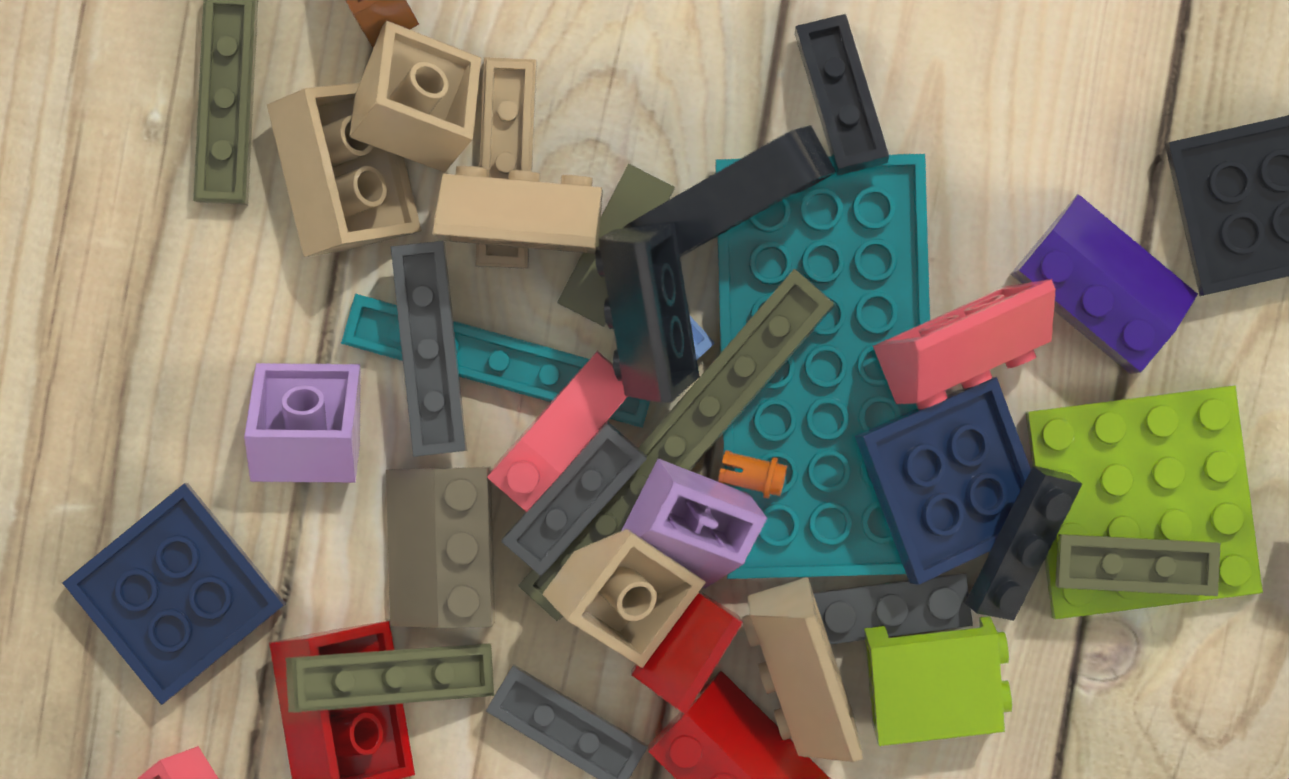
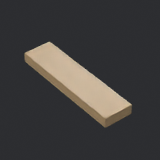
M484 57L479 167L488 169L487 178L508 179L510 170L532 172L536 59ZM476 244V267L528 269L529 248Z

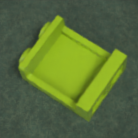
M990 616L979 617L980 628L889 638L885 626L864 628L872 726L879 746L1005 732L1004 713L1012 712V697L1008 680L1001 681L1000 664L1009 662L1008 643L1005 632H997Z

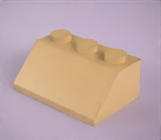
M360 83L304 88L267 104L304 257L346 251L422 231L404 157L349 137L355 94Z
M456 166V175H442L433 224V235L441 241L595 254L596 247L599 245L603 190L602 187H592L593 178L578 175H561V184L540 182V173L510 170L508 179L487 178L488 169L472 166Z
M808 577L748 595L750 614L742 616V621L750 646L760 645L766 661L758 663V668L766 693L776 692L782 708L775 709L774 715L782 739H793L798 756L856 762L864 759L855 717Z

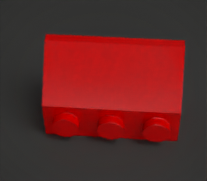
M390 621L311 633L269 643L292 779H403L415 775L403 703L303 712H289L286 658L394 650Z
M722 671L699 692L686 714L680 711L648 744V752L675 779H831L810 757L798 756L794 742L790 738L783 740L778 726Z

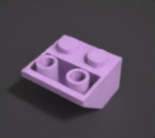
M657 459L622 531L625 529L630 530L706 582L702 587L706 589L744 564L767 517L749 493Z

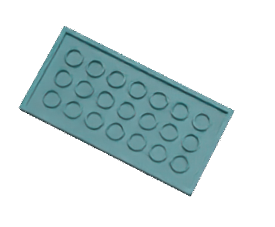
M925 154L889 155L887 164L839 176L835 173L816 185L785 198L717 237L720 353L794 269L799 271L836 304L723 433V456L725 450H729L732 453L770 462L773 457L778 458V464L787 465L781 496L770 494L769 499L763 498V492L725 484L749 493L767 517L744 564L727 574V579L906 574L854 436L918 408L916 403L896 404L873 346L930 320ZM716 159L715 173L740 159ZM724 465V469L739 473L743 472V469Z

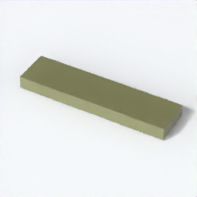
M203 0L193 198L195 202L248 205L258 0Z
M491 643L286 658L289 712L494 696Z

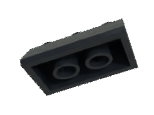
M674 222L614 229L598 239L599 246L595 250V263L599 276L605 277L608 298L604 302V316L608 328L614 329L617 346L613 353L615 376L617 380L623 381L625 396L659 403L672 402L700 377Z

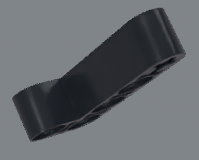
M812 125L798 128L767 143L636 218L623 228L674 222L679 254L682 257L785 198L798 194L835 174L836 170Z

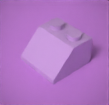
M256 363L244 436L250 482L356 483L360 449V364Z

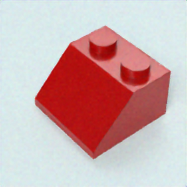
M699 591L643 668L635 664L631 670V675L676 709L686 714L743 624V621L738 614Z

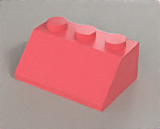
M1052 279L1005 286L874 345L873 348L896 404L916 403L918 409H924L946 400L948 396L945 390L961 383L962 388L966 389L988 381L992 378L990 369L1003 363L1006 364L1007 368H1013L1035 359L1037 356L1034 349L1052 341L1056 291Z

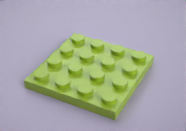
M1236 385L1025 412L1032 466L1071 474L1082 483L1058 534L1221 543L1218 596L1055 587L1057 534L1045 559L1053 619L1263 593Z

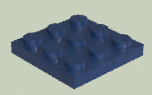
M992 377L988 381L970 388L957 390L948 394L946 400L924 409L917 408L854 436L910 584L919 585L991 551L1031 470L997 377Z
M189 483L181 485L62 582L161 705L170 700L286 605L284 600Z

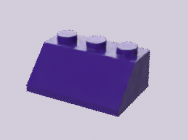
M1079 194L1073 198L1011 273L1022 284L1052 279L1056 289L1054 311L1129 374L1141 373L1175 333L1198 295L1197 292Z

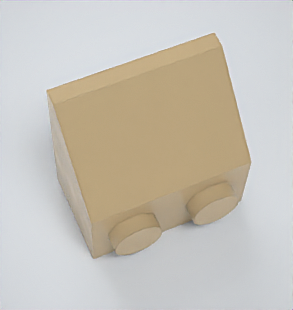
M386 21L381 28L355 94L349 137L436 170L446 172L473 140L481 57Z
M625 529L574 551L544 591L543 596L567 621L643 668L706 582L630 530Z

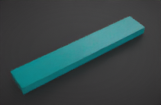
M355 294L341 344L403 361L397 305ZM453 321L459 377L552 402L589 360L588 358ZM628 396L609 419L643 428L650 401Z

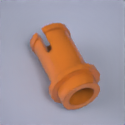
M725 450L722 459L723 465L743 469V472L739 473L720 468L718 482L763 492V498L769 499L770 494L781 496L787 465L778 464V458L773 457L770 462Z

